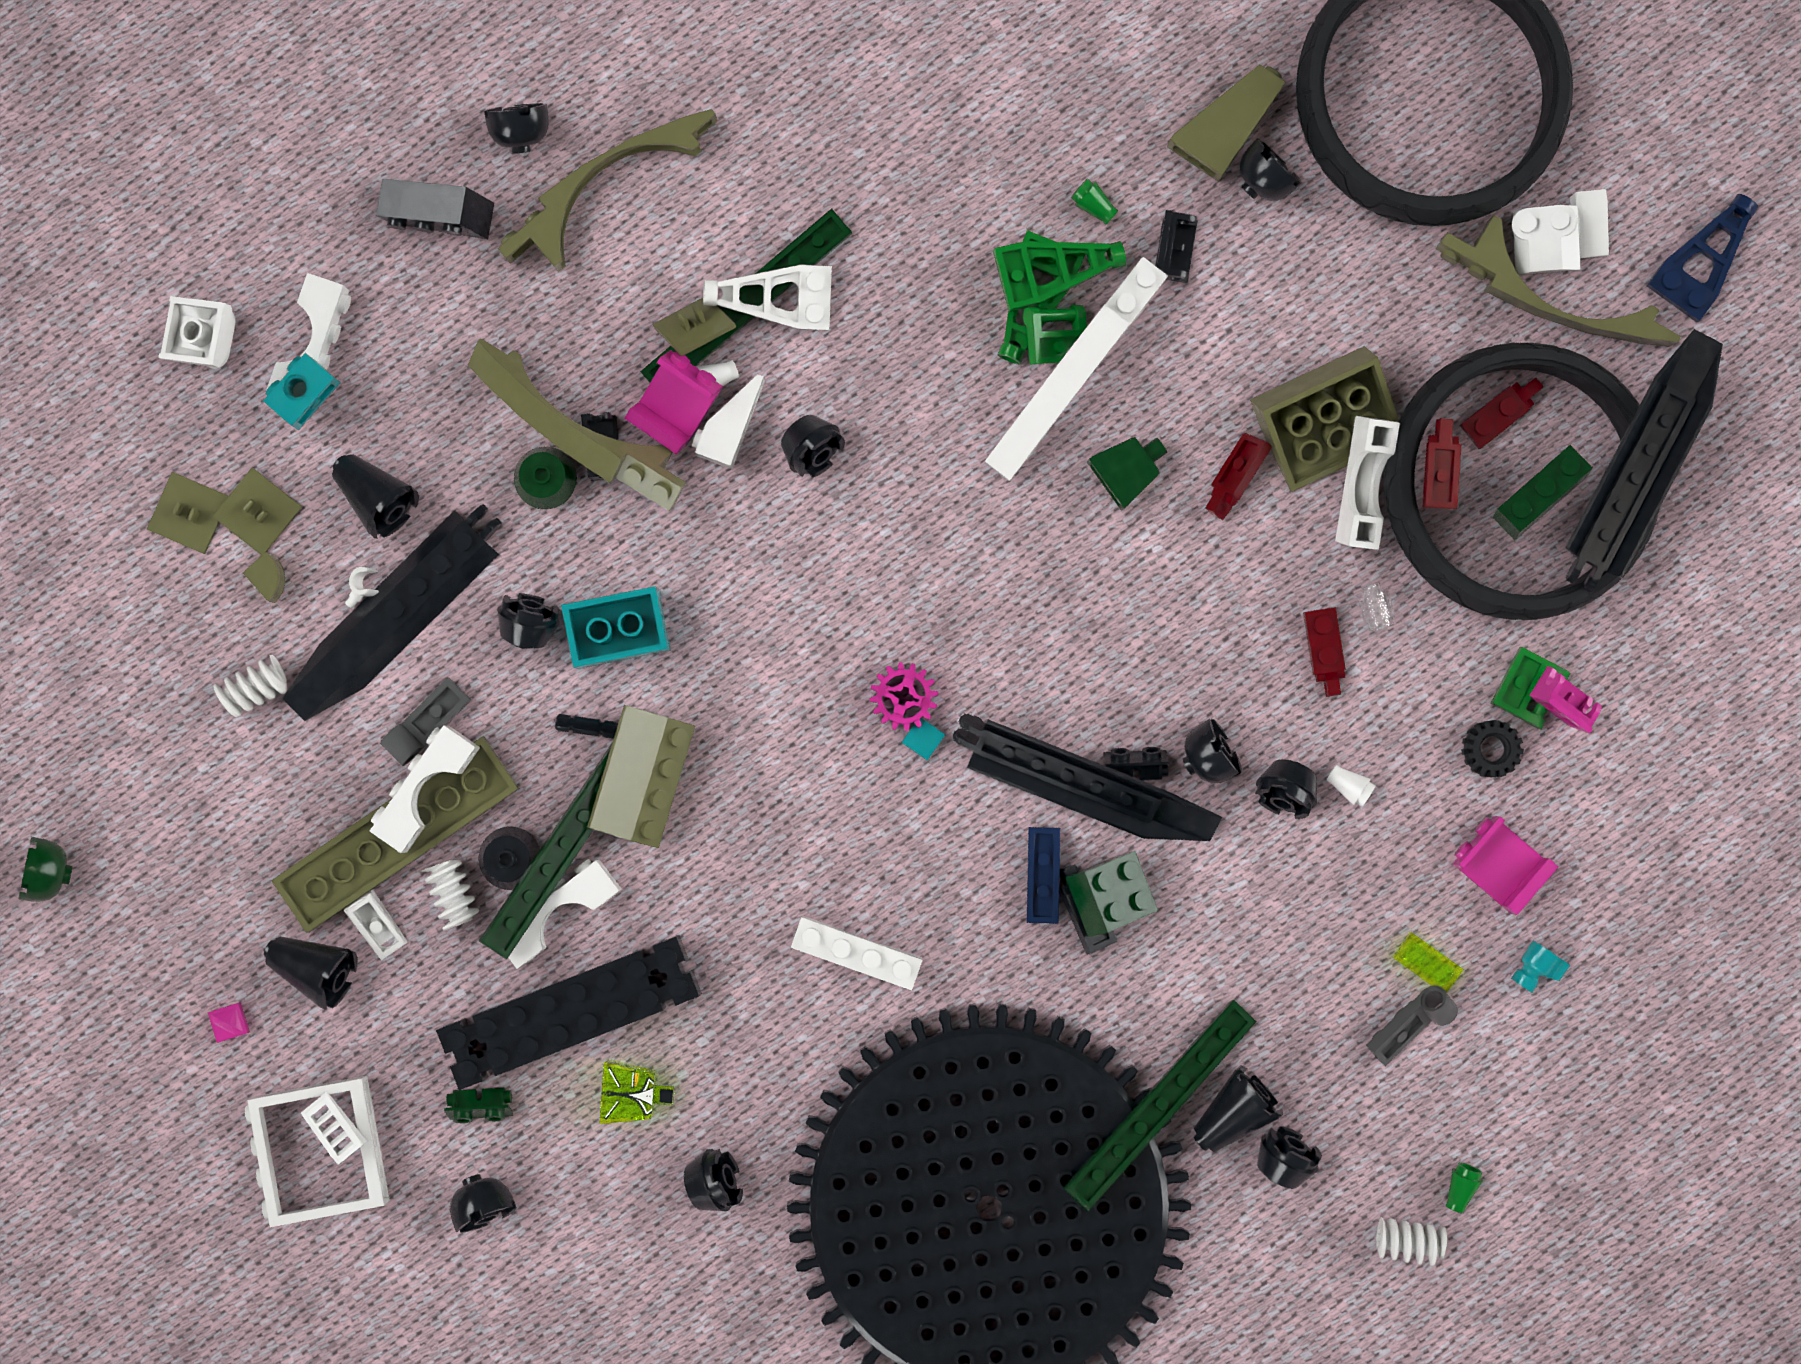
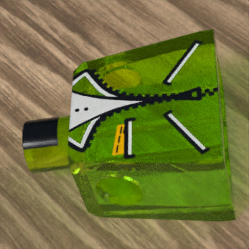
M607 1059L603 1065L599 1124L652 1119L655 1104L673 1106L674 1086L656 1085V1070Z

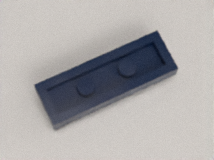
M1028 827L1026 922L1059 924L1060 828Z

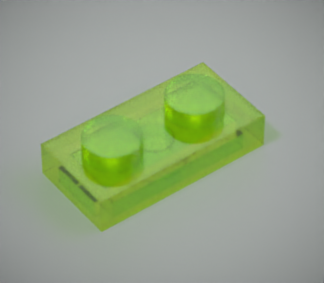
M1412 932L1408 933L1392 956L1394 960L1431 986H1440L1446 992L1450 990L1464 970Z

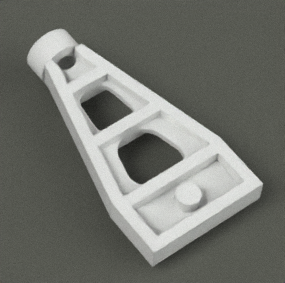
M797 265L719 282L717 280H704L703 305H719L796 329L829 330L832 266ZM794 282L798 286V306L794 311H786L772 304L771 290L775 285ZM756 284L763 286L762 305L744 304L739 300V290L742 286ZM719 287L722 290L723 295L720 299L717 300Z

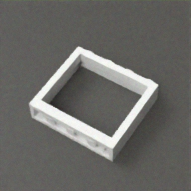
M367 1075L255 1096L247 1100L248 1105L245 1106V1117L249 1125L252 1124L254 1136L250 1140L253 1156H257L259 1169L256 1170V1179L259 1188H263L265 1200L262 1201V1213L264 1218L269 1220L270 1227L380 1207L390 1201ZM350 1091L357 1129L368 1141L360 1148L369 1197L282 1213L263 1107L319 1097L325 1092L334 1094Z

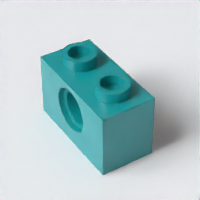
M304 353L302 357H295L287 367L289 372L281 381L276 380L268 387L265 393L267 396L263 400L264 403L297 430L301 429L341 383L307 353ZM305 382L306 392L300 397H294V386L297 383Z

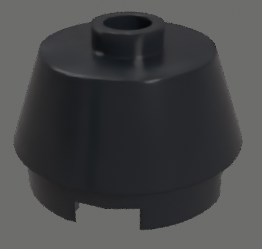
M806 415L796 420L786 430L781 439V447L791 471L798 473L801 477L804 474H810L813 478L828 470L833 465L830 461L832 456L836 453L837 449L843 451L845 446V440L840 435L839 428L815 415Z
M519 593L518 599H510V596L505 595L502 605L497 608L500 636L505 641L522 649L544 647L560 624L558 619L559 607L555 605L551 609L543 605L544 598L531 594Z
M1286 759L1276 760L1256 781L1257 790L1255 794L1260 795L1259 804L1279 815L1280 811L1284 810L1295 813V819H1303L1308 817L1311 809L1317 805V776L1311 769L1299 762Z
M518 827L499 828L490 833L480 847L478 856L480 870L486 880L495 887L513 890L539 852L540 846L537 840L524 829Z
M1280 1126L1275 1131L1271 1127L1269 1132L1261 1137L1257 1166L1271 1182L1285 1188L1295 1189L1318 1171V1164L1322 1158L1320 1150L1316 1146L1311 1150L1301 1141L1303 1135L1293 1129Z
M707 1149L685 1167V1189L691 1203L698 1210L726 1212L732 1206L741 1202L743 1188L737 1189L734 1175L740 1171L730 1152L721 1153L720 1149Z

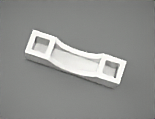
M307 273L297 303L307 312L311 320L312 337L308 347L300 356L302 357L304 353H307L327 370L330 363V355L327 354L331 343L335 344L339 338L341 326L338 325L341 314H346L348 311L351 296L348 295L349 290L344 285ZM292 360L276 362L268 387L276 380L281 381L289 372L287 367ZM305 382L297 383L293 388L294 397H300L306 392Z
M1362 416L1355 417L1336 542L1352 547L1379 550L1384 521L1379 507V485L1386 462L1395 453L1399 422Z
M443 725L441 729L438 727L434 729L426 741L429 744L427 750L423 755L417 754L408 767V770L411 772L404 782L399 780L389 794L392 800L386 808L381 806L371 819L374 825L370 832L400 853L408 852L425 827L417 809L418 795L424 783L432 776L442 772L462 774L480 749L479 746L450 726Z
M587 859L574 869V872L577 874L568 882L564 878L559 881L508 957L516 969L525 965L546 948L544 939L545 924L550 914L557 907L566 903H578L596 910L622 890L600 860L592 863Z
M806 916L801 917L791 945L793 949L909 990L913 989L922 963V957L855 936Z

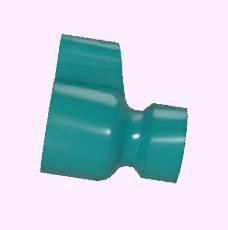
M1533 940L1522 956V969H1517L1511 979L1533 993L1538 985V978L1540 976L1560 981L1570 967V964Z

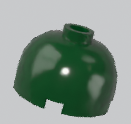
M31 836L30 845H36V848L28 849L21 888L27 889V893L20 892L18 899L43 902L55 897L59 893L62 884L69 885L73 866L66 865V853L57 843Z

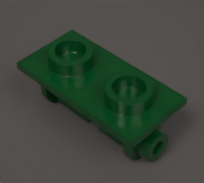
M505 1087L482 1089V1100L478 1101L476 1089L453 1090V1093H449L446 1096L447 1106L452 1107L444 1108V1111L448 1118L455 1123H470L473 1121V1118H485L486 1121L499 1122L503 1121L505 1117L513 1116L509 1104H506L512 1103V1091L506 1090Z

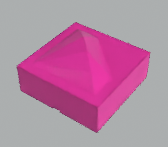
M241 1002L208 1012L217 1043L250 1032Z

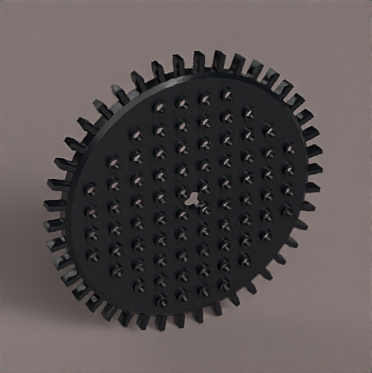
M969 1004L967 1010L968 1027L953 1029L950 1013L946 1008H942L939 1010L942 1032L927 1036L924 1031L923 1022L916 1016L911 1018V1029L915 1033L917 1041L903 1047L897 1035L891 1029L887 1030L884 1033L885 1040L892 1049L893 1054L882 1062L876 1058L873 1050L864 1046L860 1049L862 1059L872 1069L862 1079L855 1076L851 1069L844 1066L841 1067L838 1071L841 1079L853 1089L844 1100L837 1097L832 1091L825 1089L822 1091L820 1098L825 1104L837 1110L830 1123L823 1121L818 1116H808L806 1124L811 1129L823 1133L824 1137L820 1148L813 1147L807 1143H797L795 1150L797 1154L816 1161L813 1174L800 1171L790 1172L789 1182L795 1185L810 1186L811 1190L809 1201L794 1200L788 1202L787 1212L792 1214H810L811 1228L796 1229L790 1232L789 1239L792 1243L813 1241L816 1254L801 1258L796 1262L795 1266L797 1272H806L812 1268L820 1267L824 1281L812 1285L807 1290L806 1295L811 1300L831 1292L837 1305L825 1311L821 1317V1322L826 1326L834 1323L842 1315L847 1317L853 1327L845 1332L840 1340L839 1345L843 1349L850 1347L858 1337L863 1336L873 1346L864 1354L862 1364H875L877 1358L882 1353L895 1361L894 1364H960L958 1359L962 1355H967L970 1358L969 1364H1086L1085 1361L1097 1352L1103 1356L1107 1364H1119L1115 1352L1107 1345L1114 1337L1119 1334L1128 1344L1136 1348L1139 1346L1140 1340L1136 1332L1127 1327L1126 1324L1135 1313L1142 1316L1147 1322L1157 1323L1159 1318L1155 1311L1142 1302L1149 1290L1158 1293L1160 1296L1171 1298L1173 1294L1172 1288L1165 1282L1154 1278L1159 1265L1182 1270L1184 1264L1177 1256L1163 1253L1165 1241L1168 1238L1178 1241L1189 1240L1190 1233L1188 1230L1182 1227L1168 1226V1212L1191 1210V1202L1184 1198L1168 1199L1167 1190L1168 1184L1182 1183L1189 1180L1188 1172L1182 1169L1165 1172L1162 1162L1163 1157L1175 1155L1183 1150L1179 1141H1169L1157 1146L1155 1138H1153L1132 1161L1131 1165H1134L1136 1168L1135 1173L1128 1176L1123 1172L1089 1211L1084 1210L1063 1189L1065 1185L1060 1183L1063 1175L1068 1174L1073 1177L1152 1089V1087L1145 1089L1135 1098H1131L1124 1089V1086L1135 1078L1138 1070L1133 1065L1124 1068L1116 1078L1105 1070V1066L1114 1058L1116 1049L1109 1044L1102 1049L1099 1057L1093 1060L1083 1054V1050L1091 1038V1031L1084 1028L1078 1034L1073 1046L1059 1041V1036L1064 1029L1065 1019L1057 1015L1051 1024L1049 1034L1046 1036L1033 1031L1037 1020L1035 1008L1028 1007L1024 1014L1023 1027L1019 1029L1006 1026L1008 1017L1006 1004H998L995 1012V1026H980V1012L976 1004ZM1011 1052H1018L1020 1054V1060L1017 1063H1011L1008 1060ZM978 1058H988V1066L985 1068L978 1067ZM948 1062H955L957 1064V1070L954 1073H948L945 1070V1065ZM916 1067H923L926 1071L925 1076L917 1078L914 1076L913 1070ZM1051 1078L1057 1081L1056 1088L1048 1090L1045 1087L1046 1081ZM1020 1083L1025 1086V1092L1022 1095L1014 1093L1013 1088L1016 1084ZM984 1089L993 1090L994 1096L992 1099L985 1100L982 1097ZM960 1094L962 1102L958 1105L952 1104L950 1102L951 1095ZM924 1098L928 1099L931 1103L930 1107L926 1110H922L918 1106V1102ZM893 1103L899 1107L897 1114L890 1115L887 1112L886 1108L889 1104ZM1087 1105L1092 1106L1094 1109L1093 1114L1089 1117H1085L1082 1114V1109ZM1056 1110L1062 1113V1118L1058 1122L1050 1119L1051 1113ZM1024 1115L1031 1119L1030 1124L1026 1127H1022L1018 1123L1019 1118ZM1171 1119L1164 1125V1127H1166L1169 1123L1172 1122ZM992 1120L999 1124V1128L994 1132L987 1129L988 1122ZM960 1125L967 1128V1133L963 1137L955 1134L956 1127ZM929 1130L933 1131L936 1135L935 1139L931 1142H927L923 1138V1134ZM897 1135L904 1139V1143L899 1147L894 1146L891 1142L892 1138ZM1092 1137L1099 1140L1098 1146L1094 1149L1087 1146V1141ZM867 1140L872 1144L870 1151L864 1152L860 1149L862 1141ZM1063 1142L1067 1145V1150L1065 1153L1059 1154L1055 1151V1147L1058 1143ZM1029 1147L1036 1151L1035 1156L1031 1159L1025 1158L1023 1155L1024 1150ZM997 1152L1004 1156L1003 1161L999 1164L992 1161L993 1154ZM965 1157L972 1160L971 1167L967 1169L960 1166L961 1159ZM934 1162L940 1165V1171L936 1174L930 1173L928 1170V1166ZM902 1167L909 1171L908 1176L904 1179L899 1178L896 1174L897 1170ZM870 1172L877 1176L876 1182L872 1184L865 1181V1175ZM838 1177L845 1181V1186L840 1189L835 1188L833 1185V1180ZM1034 1179L1041 1183L1040 1188L1035 1191L1028 1187L1029 1182ZM1002 1184L1009 1188L1008 1193L1004 1196L997 1193L998 1186ZM971 1189L977 1192V1197L972 1201L965 1198L966 1191ZM939 1194L945 1197V1203L940 1206L933 1202V1198ZM985 1196L996 1197L1002 1205L1000 1215L992 1219L981 1218L977 1212V1204L981 1198ZM1134 1196L1139 1197L1141 1200L1138 1207H1131L1129 1205V1200ZM907 1199L911 1200L914 1204L913 1208L909 1211L904 1210L901 1206L902 1202ZM1103 1201L1109 1204L1108 1210L1106 1212H1099L1097 1210L1098 1204ZM872 1205H879L882 1208V1212L876 1216L872 1215L869 1209ZM1072 1206L1077 1209V1214L1074 1217L1065 1215L1068 1207ZM840 1210H847L850 1213L849 1219L845 1221L839 1219L838 1212ZM1040 1211L1046 1215L1043 1222H1036L1033 1219L1036 1212ZM1003 1218H1013V1225L1011 1227H1004L1002 1225ZM973 1222H980L982 1224V1229L979 1232H972L970 1230V1225ZM941 1227H948L950 1235L948 1237H941L938 1234V1230ZM1137 1229L1145 1230L1146 1235L1143 1239H1136L1134 1237V1232ZM909 1232H916L919 1238L916 1242H909L906 1236ZM1105 1234H1112L1114 1236L1111 1244H1104L1102 1242ZM877 1237H884L887 1240V1244L884 1247H877L874 1241ZM1073 1239H1080L1082 1241V1246L1079 1249L1071 1248L1070 1243ZM852 1242L855 1245L854 1251H844L843 1244ZM1048 1244L1051 1247L1048 1254H1041L1038 1251L1039 1246ZM1008 1250H1018V1257L1016 1259H1009L1007 1257ZM978 1254L987 1256V1261L984 1264L975 1262V1257ZM946 1259H953L955 1266L953 1269H946L943 1266V1262ZM914 1264H921L924 1270L921 1274H914L911 1268ZM1110 1266H1117L1119 1268L1116 1276L1107 1274ZM882 1269H889L892 1275L889 1279H882L879 1273ZM1085 1271L1087 1278L1084 1281H1078L1075 1278L1077 1272ZM857 1274L860 1277V1281L857 1284H851L848 1281V1276ZM1053 1276L1056 1279L1053 1286H1046L1044 1284L1045 1277ZM1015 1281L1023 1282L1024 1287L1021 1291H1014L1012 1289V1284ZM983 1286L991 1287L992 1293L989 1296L980 1294V1289ZM951 1291L960 1293L958 1301H951L948 1298ZM925 1296L929 1302L926 1306H919L916 1302L917 1298ZM893 1301L897 1307L894 1311H887L884 1307L885 1303ZM1090 1303L1092 1310L1089 1313H1083L1080 1310L1082 1304ZM1052 1308H1058L1061 1311L1058 1318H1051L1049 1316V1311ZM1020 1313H1026L1029 1316L1026 1323H1019L1017 1321V1316ZM988 1318L996 1319L997 1325L994 1328L985 1326V1321ZM957 1323L964 1324V1332L956 1333L953 1330L954 1325ZM930 1328L934 1334L931 1338H924L921 1334L922 1330ZM1057 1340H1063L1066 1343L1063 1350H1056L1054 1348V1343ZM1026 1345H1031L1034 1351L1031 1355H1024L1022 1348ZM999 1350L1002 1353V1357L999 1360H992L990 1358L992 1351Z

